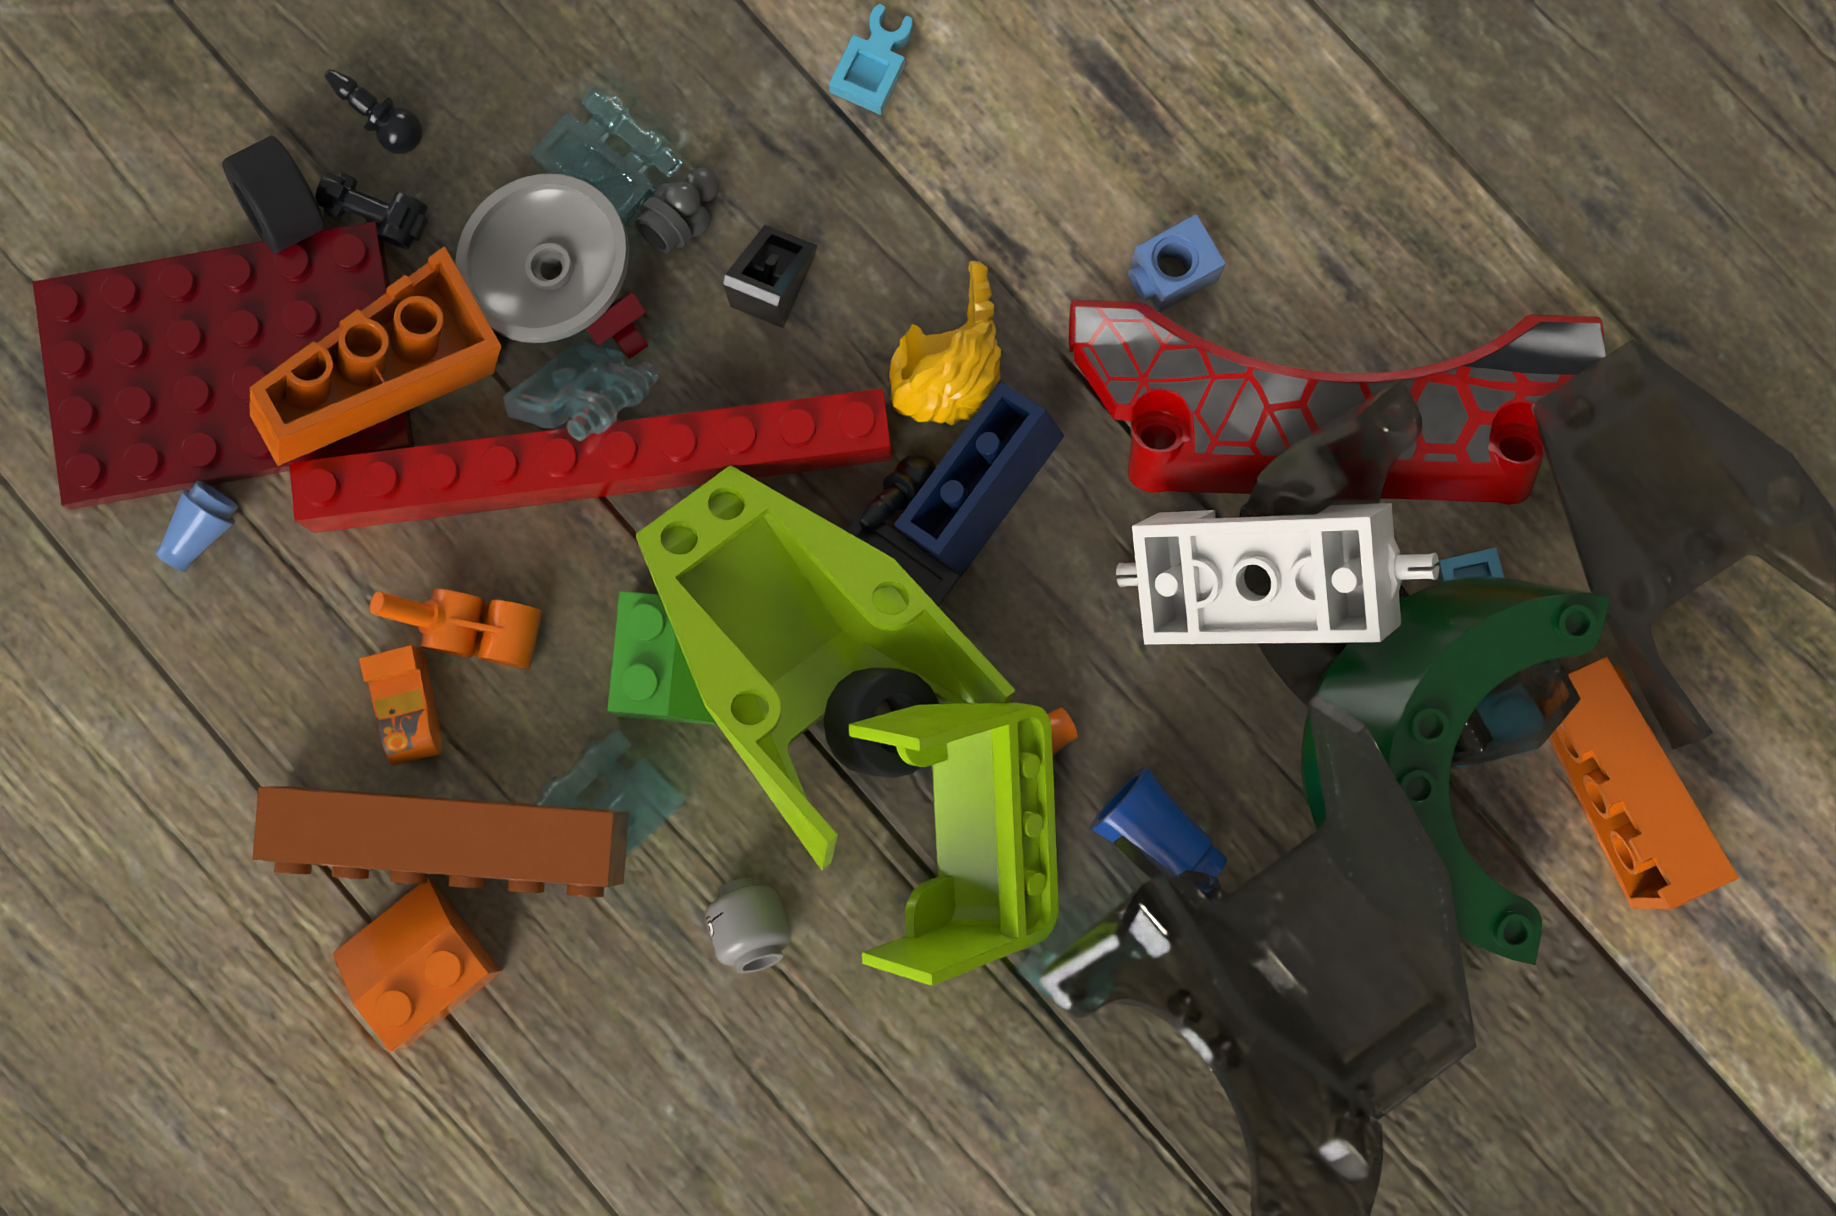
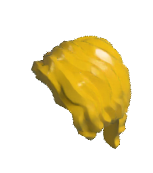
M980 261L969 262L968 321L963 326L942 334L925 335L920 327L912 324L900 339V346L896 349L891 359L889 371L891 383L890 401L894 411L898 414L911 416L917 422L934 421L939 424L946 422L949 425H954L962 419L971 420L1000 380L1001 348L997 345L998 342L995 338L996 327L992 320L994 304L989 301L992 293L987 278L988 267Z

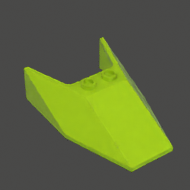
M731 465L636 533L637 542L705 708L822 871L832 863L838 834L807 800L789 756L788 749L795 739L824 717L827 700L838 682L857 670L872 667L895 668L916 673L931 686L936 698L946 704L1011 702L1015 689L894 558Z

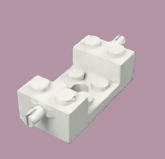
M1392 503L1331 505L1316 515L1215 518V510L1159 512L1132 526L1136 562H1119L1116 568V575H1123L1117 578V583L1120 587L1138 586L1144 644L1381 642L1401 625L1399 589L1402 580H1437L1439 566L1434 565L1439 562L1437 553L1401 555L1394 539ZM1248 565H1258L1267 571L1271 579V589L1268 595H1257L1248 589L1244 581V572Z

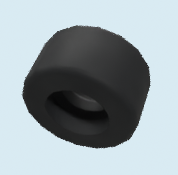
M269 136L224 159L222 162L223 170L238 202L260 238L266 242L273 253L280 252L324 229L325 222L322 212L307 181L289 152L276 137Z
M872 667L853 671L838 682L826 704L823 719L825 738L835 759L850 771L867 775L896 778L913 774L921 767L905 763L899 756L896 746L884 743L880 745L878 742L850 737L848 724L874 717L875 711L884 699L887 701L891 712L915 705L940 704L931 686L916 673L901 669Z

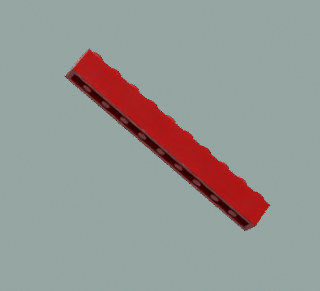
M882 388L289 462L294 521L310 531L318 533L702 485L730 465L752 478L886 462L892 461Z

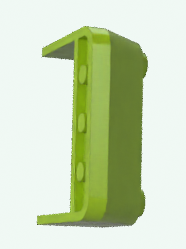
M1019 702L915 705L848 724L850 737L896 746L899 756L905 763L918 767L932 765L938 877L919 884L911 893L905 908L906 936L862 952V964L933 986L1045 940L1054 929L1059 913L1052 727L1046 711L1039 706Z

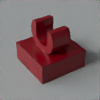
M627 292L613 302L601 317L585 328L590 338L598 346L612 337L629 360L648 347L646 341L632 324L634 320L646 313V310L633 292Z

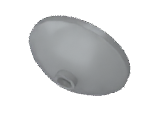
M537 174L520 178L504 185L488 196L477 207L462 231L457 247L455 265L494 332L520 342L545 343L567 338L582 331L606 312L617 297L626 277L629 263V242L625 226L617 210L598 189L572 176ZM562 267V272L558 277L553 280L547 279L548 273L553 268Z

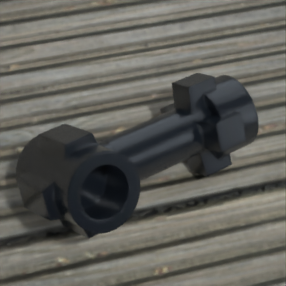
M342 172L339 177L327 173L319 182L315 199L318 205L324 208V212L328 216L341 220L345 211L376 222L380 224L377 232L379 238L405 250H409L413 240H420L428 222L424 216L428 207L421 201L407 194L395 192L391 203H387L355 190L358 181L354 177Z

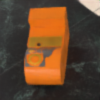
M409 645L359 658L363 680L369 685L375 716L379 719L382 745L390 764L397 766L440 755L442 753V737L425 650Z

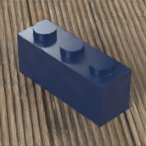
M1000 381L894 525L908 540L957 573L961 578L1064 438V434L1045 408Z

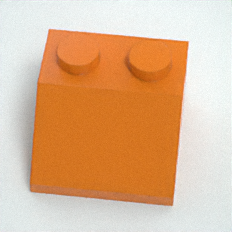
M427 877V883L417 885L332 953L353 1005L389 1052L408 1048L502 972V969L431 877Z

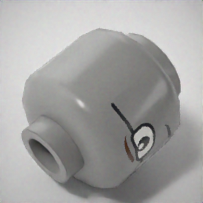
M751 878L737 879L721 886L718 889L720 897L715 899L705 911V922L718 961L727 966H735L738 973H752L778 963L783 958L782 950L790 943L791 929L777 890L766 885H754Z

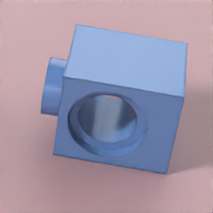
M1196 214L1136 246L1130 262L1132 269L1128 270V275L1138 296L1143 301L1151 299L1156 310L1161 312L1218 281L1226 263ZM1164 257L1178 258L1184 263L1187 273L1180 277H1170L1160 270L1157 261Z

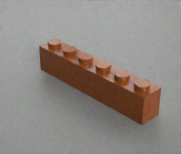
M293 786L258 787L252 860L275 862L274 872L283 874H311L312 865L332 866V877L368 879L370 869L391 871L390 881L398 883H427L428 874L449 875L448 886L485 888L486 878L508 880V891L542 893L545 890V883L567 884V895L604 897V887L624 884L629 811Z

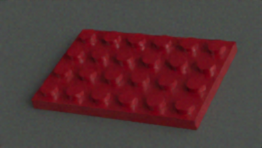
M368 222L319 231L276 253L269 249L265 241L32 281L61 506L70 510L191 489L196 481L214 485L290 471L289 462L414 447L408 410L277 466L250 417V387L311 342L318 343L339 327L341 320L355 310L359 309L362 311L386 293L390 283L384 243L377 235L380 226L376 222Z

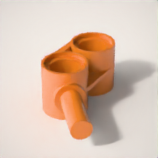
M439 588L432 589L431 598L425 603L380 591L376 592L370 601L371 614L418 626L420 633H422L421 648L460 657L472 658V656L488 662L523 669L531 668L543 611L531 606L503 600H491L490 605H486L483 598Z

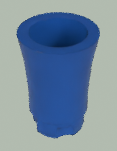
M1148 767L1142 768L1132 776L1106 803L1090 825L1092 831L1118 846L1144 866L1167 888L1173 887L1186 900H1193L1200 895L1227 863L1226 856L1211 845L1212 838L1196 825L1176 804Z

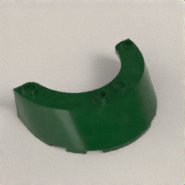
M1492 576L1445 580L1438 582V585L1425 588L1407 597H1399L1401 625L1381 642H1348L1339 656L1334 655L1317 685L1304 725L1301 747L1302 784L1306 804L1310 807L1313 822L1321 838L1319 840L1343 877L1365 898L1386 913L1410 925L1514 961L1536 965L1542 935V918L1540 913L1529 900L1513 894L1491 879L1467 851L1456 828L1451 810L1449 795L1451 762L1455 746L1468 718L1492 689L1508 677L1531 665L1566 656H1580L1589 652L1599 642L1604 628L1609 596Z

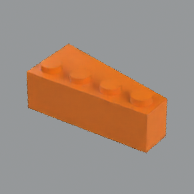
M444 246L428 258L427 264L409 277L405 274L387 287L386 293L362 311L359 309L355 310L341 320L339 327L318 343L311 342L250 387V417L277 466H280L494 374L501 344Z
M1604 657L1530 689L1553 733L1547 737L1631 909L1672 910L1739 879L1658 743L1655 734L1633 701L1630 684L1619 667L1612 666L1608 657Z

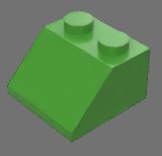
M619 591L607 711L623 718L718 725L705 708L659 594Z

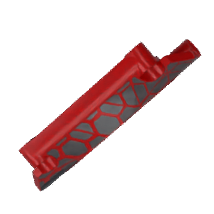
M1071 299L1069 352H1074V361L1114 420L1131 422L1128 478L1135 487L1151 493L1168 491L1519 504L1527 500L1532 493L1545 454L1543 435H1562L1601 378L1607 362L1604 347V328L1602 320L1598 316L1530 314L1490 343L1440 363L1380 373H1336L1282 366L1228 350L1189 332L1146 303Z

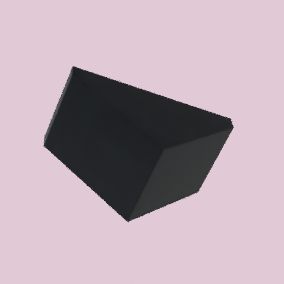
M764 225L725 274L723 286L730 307L784 328L816 254L817 245Z

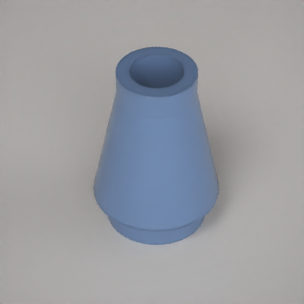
M196 481L191 490L184 489L182 491L164 538L156 549L155 554L171 567L183 572L187 571L191 563L235 523L232 515L238 508L237 504L213 486L202 481Z

